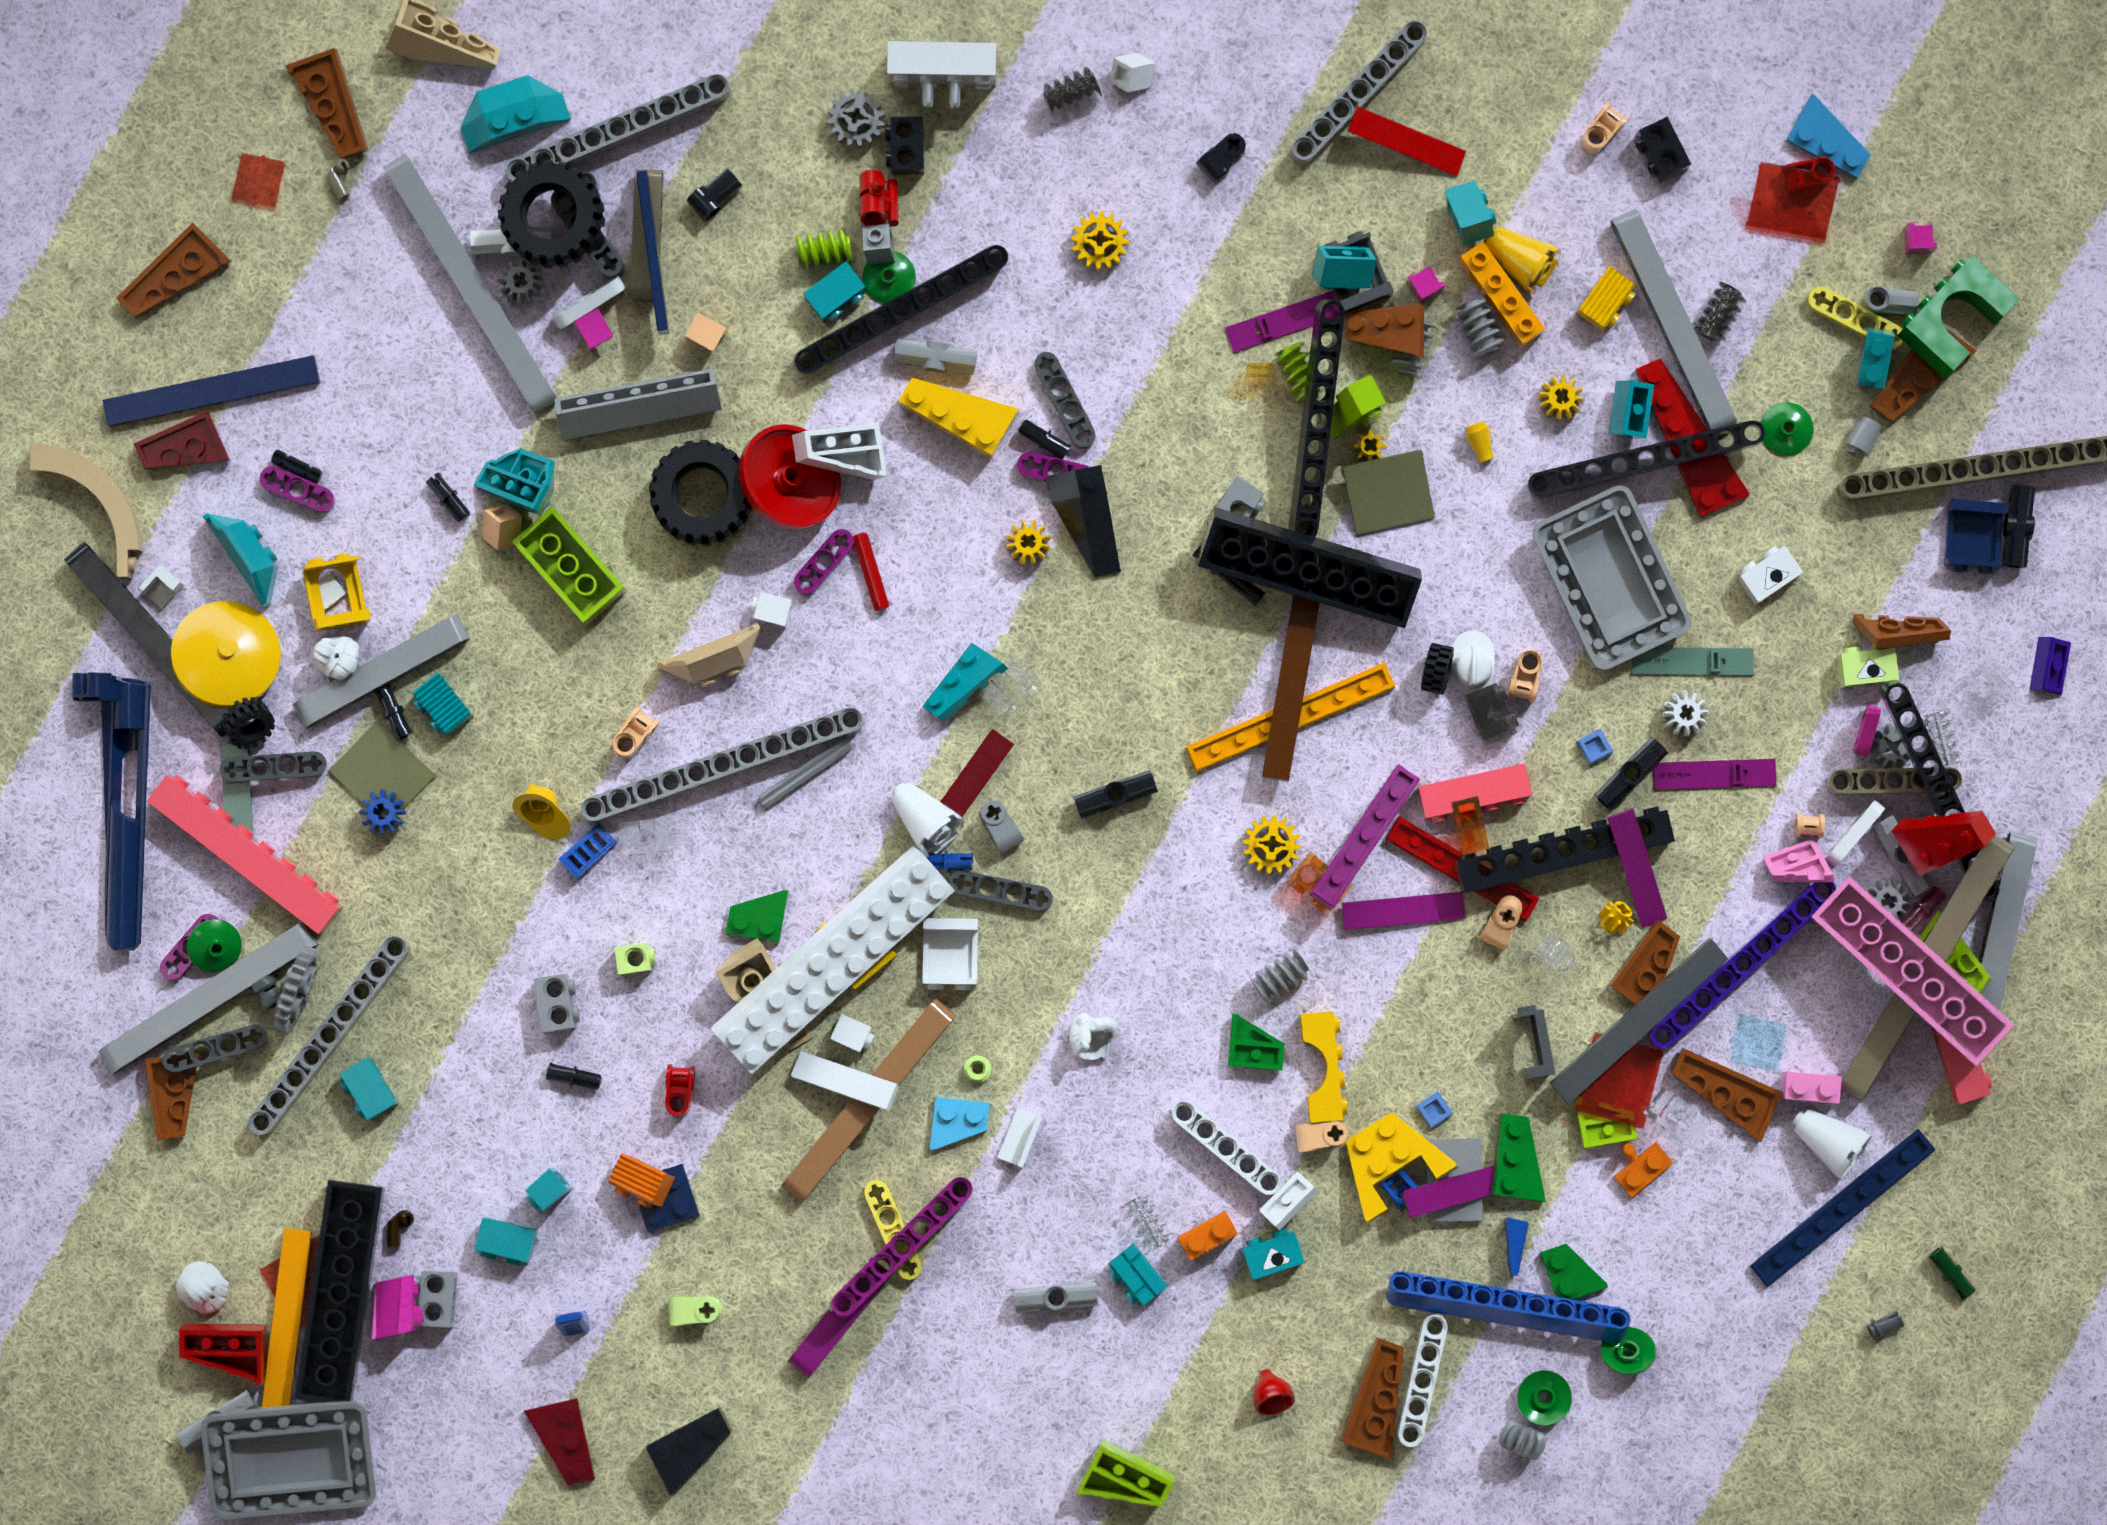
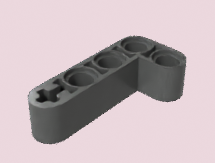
M582 172L599 191V185L595 177L591 173ZM555 190L551 196V204L567 228L570 229L577 215L575 203L571 198V203L568 207H558L557 202L561 197H571L562 191ZM600 230L602 234L600 240L603 241L600 250L592 251L590 254L587 253V255L606 279L611 280L617 276L621 277L625 271L623 261ZM607 255L617 269L615 271L608 269L602 257Z

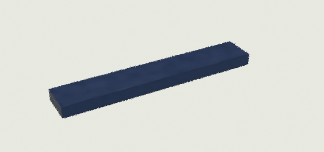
M647 170L637 171L636 177L656 326L660 335L670 334L649 175Z

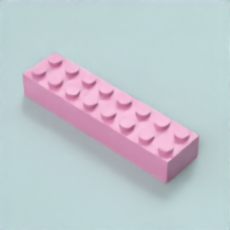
M1848 876L1811 916L1975 1066H1979L2016 1026L1852 877Z

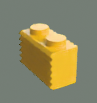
M1609 266L1576 314L1602 332L1606 326L1612 328L1620 317L1616 313L1622 304L1627 307L1635 296L1632 289L1636 284Z

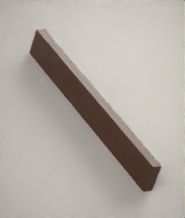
M1293 595L1262 772V778L1289 782L1320 604Z

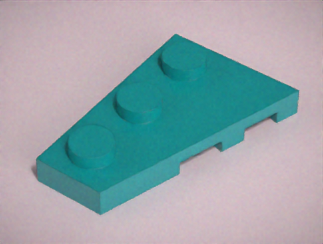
M971 642L922 707L944 722L969 701V696L978 688L983 690L990 684L988 681L998 672L1003 674L1009 668Z

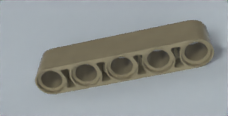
M636 169L630 298L653 300L636 173L637 171L647 170L649 175L659 256L661 254L664 176L663 170Z
M1934 767L1923 768V772L1929 773L1933 771ZM1945 767L1946 772L1952 775L1954 779L1953 787L1957 790L1962 784L1961 773L1955 768ZM1914 768L1840 769L1830 773L1825 781L1827 790L1833 795L1926 793L1924 788H1919L1915 784L1914 780L1917 773ZM1864 774L1870 776L1873 781L1870 789L1863 788L1860 783V779ZM1890 774H1895L1899 778L1900 783L1896 789L1888 785L1887 779ZM1836 775H1840L1845 779L1846 784L1842 790L1835 788L1833 785V779ZM1938 785L1934 793H1945L1946 786Z

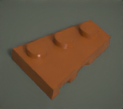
M1854 614L1853 624L1876 649H1888L1894 646L1909 647L1919 643L1935 644L1939 641L1950 640L1951 629L1940 618L1907 616L1904 618V621L1890 619L1889 615H1878V620L1864 619V614Z
M200 1051L193 1052L196 1059H198ZM188 1052L182 1056L171 1055V1058L167 1060V1064H173L174 1068H177L182 1060L187 1059V1065L193 1064V1061ZM163 1057L145 1059L157 1141L185 1136L197 1067L180 1072H170L163 1065Z

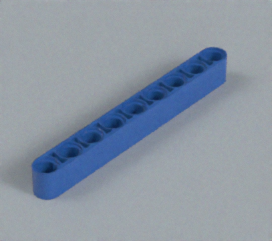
M1398 1271L1391 1275L1386 1291L1387 1301L1396 1307L1611 1343L1621 1342L1625 1338L1631 1321L1629 1313L1619 1307Z

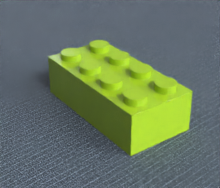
M553 506L512 541L585 626L627 591Z

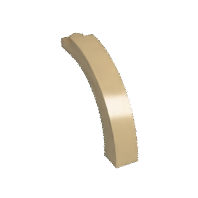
M30 443V471L35 474H52L72 479L89 489L102 503L111 519L115 532L117 577L121 580H132V573L137 571L136 557H132V553H143V544L135 511L121 487L100 467L77 453L57 446Z

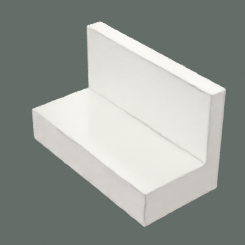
M1017 1107L997 1158L1023 1168L1043 1117Z
M1297 1172L1259 1211L1280 1231L1318 1191Z

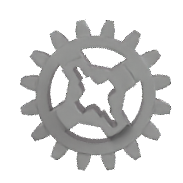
M850 89V96H846L841 92V101L833 99L832 104L835 109H828L827 111L828 115L833 117L827 120V124L835 126L830 131L831 135L839 134L838 143L847 140L849 148L852 147L853 142H857L859 148H862L863 141L871 145L872 136L880 137L877 129L885 127V123L879 120L885 117V112L878 111L882 107V103H873L875 99L874 94L869 95L868 98L865 97L864 89L860 91L859 95H855L854 89ZM854 102V105L849 108H843L845 105ZM865 104L871 108L874 117L866 113L864 110ZM856 113H859L862 120H858L856 124L852 123V118L850 117H855ZM838 120L846 123L848 127L847 133L842 130ZM863 129H869L866 133L858 135Z

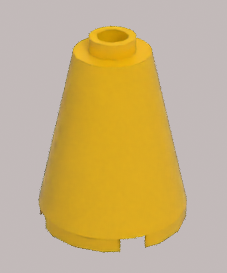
M1502 227L1494 230V236L1484 239V243H1486L1487 248L1497 262L1531 295L1537 293L1534 290L1537 285L1543 287L1558 264V260L1555 259L1556 253L1561 255V249L1557 246Z

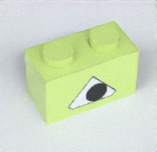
M1872 645L1871 650L1861 651L1860 647L1845 648L1844 653L1837 656L1841 688L1883 684L1889 680H1899L1895 648L1876 649Z

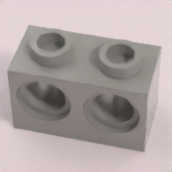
M568 974L533 979L541 1032L549 1033L576 1028V1022H580L578 1006H573L571 995H576L574 979H569ZM553 982H559L563 987L562 994L558 997H552L549 994V986ZM557 1009H563L567 1014V1019L562 1024H556L553 1020V1013Z
M421 1271V1276L416 1278L420 1292V1300L416 1305L422 1309L424 1316L421 1326L454 1327L457 1272ZM433 1277L439 1278L443 1283L442 1290L439 1293H434L429 1288V1282ZM431 1305H437L441 1310V1316L438 1320H432L428 1317L427 1310Z

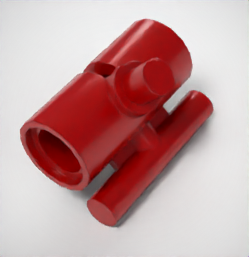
M866 170L859 176L860 221L864 226L884 224L886 213H888V224L891 227H896L899 225L898 183L896 179H889L887 181V190H885V177L878 170Z

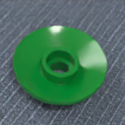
M894 251L895 262L870 265L866 263L862 273V281L866 286L868 295L883 304L913 288L916 282L913 264L905 255ZM891 271L894 274L893 279L886 280L884 278L885 272Z
M1782 402L1773 405L1764 413L1760 422L1765 429L1763 443L1768 449L1779 455L1790 456L1798 454L1809 445L1813 437L1814 426L1811 416L1803 407L1795 403ZM1785 423L1792 425L1793 430L1791 432L1784 430L1783 425Z
M210 919L201 922L192 930L187 941V953L192 963L199 969L212 973L224 971L237 961L242 948L241 937L237 929L229 922L221 919ZM213 945H221L220 950L212 952L211 948Z
M1628 1327L1625 1338L1621 1342L1611 1343L1602 1341L1601 1356L1604 1363L1614 1372L1623 1375H1636L1646 1371L1653 1364L1656 1356V1347L1654 1341L1646 1332L1638 1328ZM1630 1354L1632 1357H1626L1624 1355Z
M1540 1370L1529 1374L1521 1382L1517 1392V1403L1521 1413L1529 1421L1538 1425H1552L1562 1420L1569 1412L1572 1403V1393L1569 1384L1561 1375L1549 1370ZM1542 1392H1546L1549 1396L1548 1400L1544 1403L1540 1402L1538 1398Z

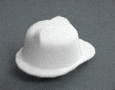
M1474 630L1466 631L1456 638L1452 646L1454 647V657L1450 672L1451 680L1455 688L1461 693L1471 696L1479 695L1492 684L1495 658L1494 646L1490 638L1484 633Z

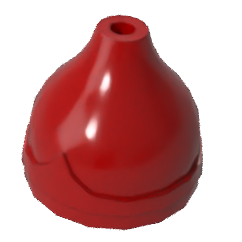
M1265 1369L1260 1372L1259 1381L1254 1388L1253 1404L1260 1415H1276L1286 1411L1294 1404L1295 1395L1289 1383L1274 1375L1269 1369Z

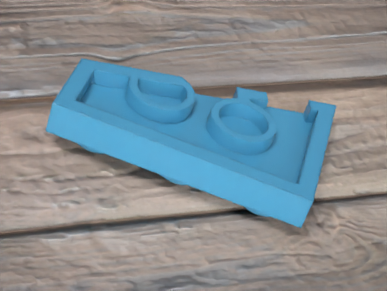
M1813 93L1786 142L1816 158L1826 157L1831 159L1836 169L1855 179H1858L1871 155Z

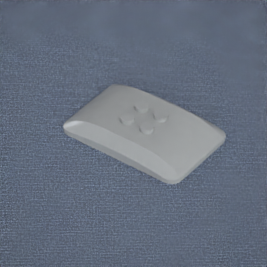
M1614 486L1535 525L1532 533L1534 542L1575 630L1595 667L1602 670L1610 669L1689 630L1691 626L1690 614L1634 496L1627 487Z
M358 1402L312 1403L232 1411L209 1415L202 1422L201 1436L212 1513L219 1519L228 1520L365 1507L370 1505L375 1499L376 1485L367 1412L365 1407Z

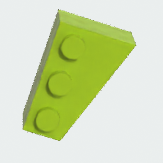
M1371 374L1345 387L1335 396L1337 401L1334 402L1330 432L1333 439L1362 424L1366 428L1379 421L1386 401Z
M1102 1439L1078 1486L1076 1494L1101 1496L1106 1499L1114 1498L1127 1500L1132 1503L1163 1507L1175 1483L1176 1475Z

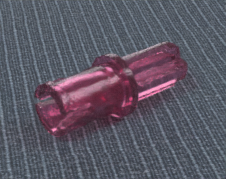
M1933 886L1919 902L1913 903L1914 907L1901 922L1913 932L1925 918L1929 919L1933 910L1946 899V895L1938 887Z

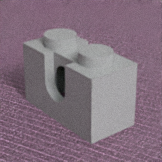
M1236 476L1217 508L1230 511L1232 505L1240 504L1245 508L1244 516L1250 517L1252 513L1257 516L1265 503L1261 500L1264 493Z

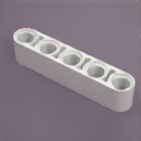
M1180 1101L1173 1106L1171 1115L1175 1123L1259 1192L1265 1195H1272L1280 1189L1281 1179L1275 1171L1196 1106L1188 1101ZM1181 1105H1186L1191 1109V1117L1187 1121H1181L1176 1116V1110ZM1204 1122L1210 1124L1213 1129L1211 1136L1206 1139L1201 1138L1197 1133L1198 1126ZM1223 1140L1231 1141L1234 1146L1233 1152L1228 1156L1222 1155L1218 1150V1146ZM1245 1157L1251 1158L1255 1163V1168L1250 1173L1242 1172L1239 1166L1240 1161ZM1265 1175H1272L1276 1180V1185L1272 1190L1266 1191L1261 1186V1179Z
M1437 1314L1427 1315L1421 1323L1402 1406L1397 1437L1407 1447L1417 1446L1421 1443L1424 1436L1447 1334L1446 1320ZM1432 1319H1438L1441 1322V1330L1437 1334H1430L1427 1330V1324ZM1426 1346H1432L1435 1349V1357L1430 1361H1424L1421 1357V1351ZM1419 1373H1426L1429 1376V1383L1424 1388H1419L1415 1384V1378ZM1413 1400H1421L1423 1403V1410L1420 1414L1413 1415L1410 1413L1409 1404ZM1409 1426L1415 1427L1417 1430V1437L1411 1442L1405 1441L1403 1438V1431Z

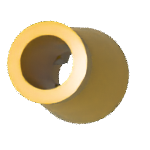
M1481 421L1464 427L1466 431L1464 436L1477 456L1479 463L1494 458L1490 426H1486L1485 421Z

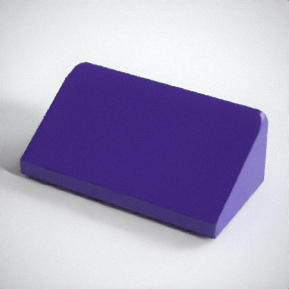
M2038 637L2029 689L2062 695L2071 642L2054 637Z

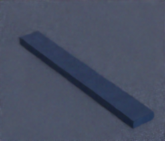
M312 355L103 399L102 401L108 427L321 382L316 357Z
M1917 1128L1749 1265L1763 1284L1768 1287L1936 1149Z

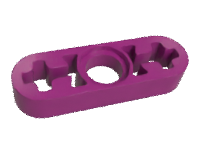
M1033 452L1022 454L1017 462L1018 471L1022 476L1047 482L1046 476H1049L1048 468L1052 464L1061 465L1064 472H1068V466L1073 467L1072 471L1089 467L1084 464ZM1028 458H1032L1034 464L1041 466V460L1047 461L1044 466V476L1038 475L1040 469L1032 468L1030 472L1025 471L1026 468L1022 465V462H1027Z
M270 466L265 468L260 474V483L267 491L310 509L325 513L330 511L335 505V496L329 489L287 471ZM276 472V477L284 482L286 477H290L285 484L284 492L280 491L283 486L277 483L268 486L267 475L272 476ZM296 482H301L305 486V492L300 497H294L290 493L292 484ZM311 487H314L315 489L312 493L318 496L327 493L326 498L329 500V503L318 507L319 502L310 497L309 503L305 502V500L310 495Z
M838 529L834 531L796 574L794 586L800 594H813L853 549L854 539L848 530ZM846 535L848 537L846 540L848 546L846 548L844 546L839 547L836 553L840 554V556L836 559L834 554L825 548L830 545L833 549L837 545L835 538L837 536L842 538ZM820 555H828L832 559L831 566L826 570H822L816 565V560ZM812 565L814 570L823 576L818 579L815 575L811 579L813 586L811 588L806 586L802 589L800 588L802 583L799 579L802 576L804 578L810 576L812 571L808 570V568Z
M213 914L201 915L165 956L160 964V972L165 978L178 980L191 968L193 963L184 951V943L198 924L204 920L219 919ZM179 951L180 955L189 959L186 964L182 960L177 965L179 972L177 974L172 972L169 975L167 964L168 962L175 963L180 958L175 955Z

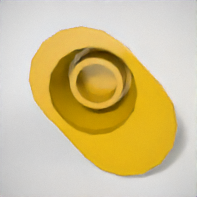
M532 783L528 786L525 793L518 795L513 800L512 807L514 812L539 835L558 840L564 838L569 833V819L558 807L557 796L552 790Z

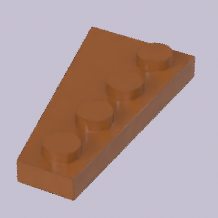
M192 222L116 299L135 318H138L232 261Z
M1946 329L1961 345H1963L1970 352V354L1960 363L1961 365L1975 352H1977V350L1971 347L1966 342H1964L1958 336L1953 334L1951 331ZM1911 349L1885 384V389H1881L1869 407L1889 422H1892L1944 378Z
M1681 1048L1671 1071L1673 1075L1759 1142L1762 1141L1783 1092L1684 1048Z

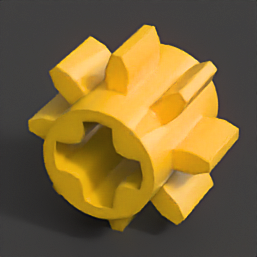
M1369 429L1368 435L1365 437L1359 433L1357 437L1361 443L1353 445V449H1359L1360 452L1357 459L1365 457L1369 461L1373 457L1377 459L1383 458L1382 454L1379 453V450L1387 448V445L1380 442L1383 434H1379L1376 437L1372 435V429ZM1365 441L1369 444L1373 441L1376 444L1374 447L1375 452L1372 450L1366 452L1364 450L1366 446Z
M1609 901L1598 914L1602 918L1600 920L1601 927L1609 934L1619 932L1623 935L1634 922L1630 918L1632 916L1630 907L1621 901H1617L1615 904Z

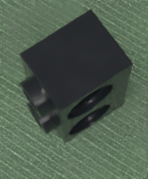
M890 117V125H885L886 141H891V152H886V168L892 169V175L924 174L923 117ZM902 127H908L912 133L908 138H900L897 135V131ZM907 153L913 158L911 163L908 165L900 164L897 159L901 154Z
M1668 116L1638 130L1636 134L1637 139L1634 140L1640 154L1645 153L1649 161L1646 164L1652 178L1657 177L1659 183L1689 169L1691 162ZM1652 133L1658 134L1662 139V143L1659 145L1652 144L1648 139V135ZM1663 157L1670 158L1674 163V167L1670 169L1664 168L1660 163V159Z

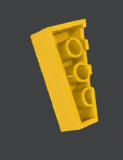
M911 378L898 400L899 406L990 459L994 457L1019 414L1018 408L915 378Z

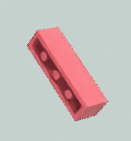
M1525 763L1427 784L1417 788L1424 820L1430 819L1431 823L1447 820L1446 815L1457 813L1458 818L1473 815V809L1481 807L1484 808V812L1500 809L1499 804L1510 801L1511 806L1527 803L1526 798L1532 796Z
M1930 1025L1954 1104H1962L1991 1095L1989 1089L1992 1088V1082L1989 1074L1983 1072L1982 1065L1975 1066Z

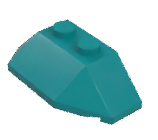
M526 75L477 91L460 128L468 152L472 153L569 121L571 118L562 93Z
M520 448L501 456L497 460L486 461L474 486L515 507L542 516L554 493L555 462Z
M208 513L203 515L202 517L264 608L269 607L278 567L274 562L278 558L269 546L264 548L259 540L263 536L256 525L252 524L250 526L244 520Z

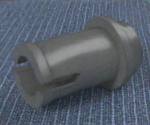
M1897 1311L1877 1321L1873 1319L1870 1321L1871 1324L1867 1325L1873 1340H1882L1884 1335L1904 1327L1903 1320Z

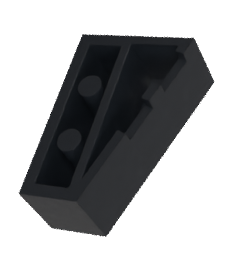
M721 1407L645 1446L670 1495L733 1431Z

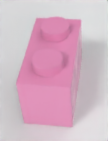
M1783 1072L1781 1086L1783 1094L1780 1099L1840 1104L1842 1076Z

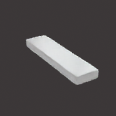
M800 1051L791 1073V1077L886 1111H890L899 1088L895 1083Z

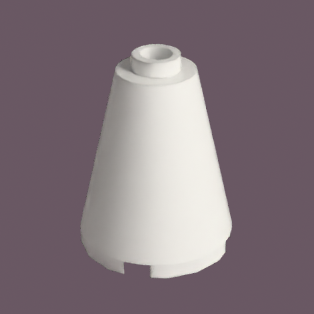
M901 783L893 790L891 801L916 847L925 857H930L928 852L933 851L937 854L945 849L958 836V833L955 831L960 825L963 828L964 819L959 814L912 783Z
M1808 1109L1806 1112L1801 1110L1793 1121V1124L1796 1125L1794 1129L1796 1134L1839 1179H1843L1856 1163L1855 1160L1860 1153H1863L1872 1137L1864 1130L1812 1109Z

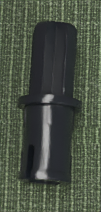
M1025 419L1018 432L1038 444L1039 449L1043 447L1062 460L1071 447L1070 444L1052 435L1051 430L1046 431L1028 419Z
M440 473L434 474L435 479L431 476L426 481V484L440 499L439 504L441 506L444 505L457 522L465 521L470 516V512L458 498V492L450 488Z
M550 1062L546 1079L568 1083L569 1087L576 1085L598 1090L601 1085L602 1076L579 1070L578 1066L570 1068Z

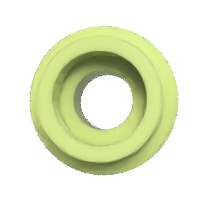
M972 1056L964 1065V1073L970 1081L981 1083L990 1076L991 1065L983 1056ZM975 1064L982 1065L983 1071L981 1074L973 1073L972 1068Z

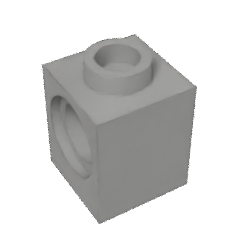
M890 225L862 226L863 251L868 265L895 262L894 237Z

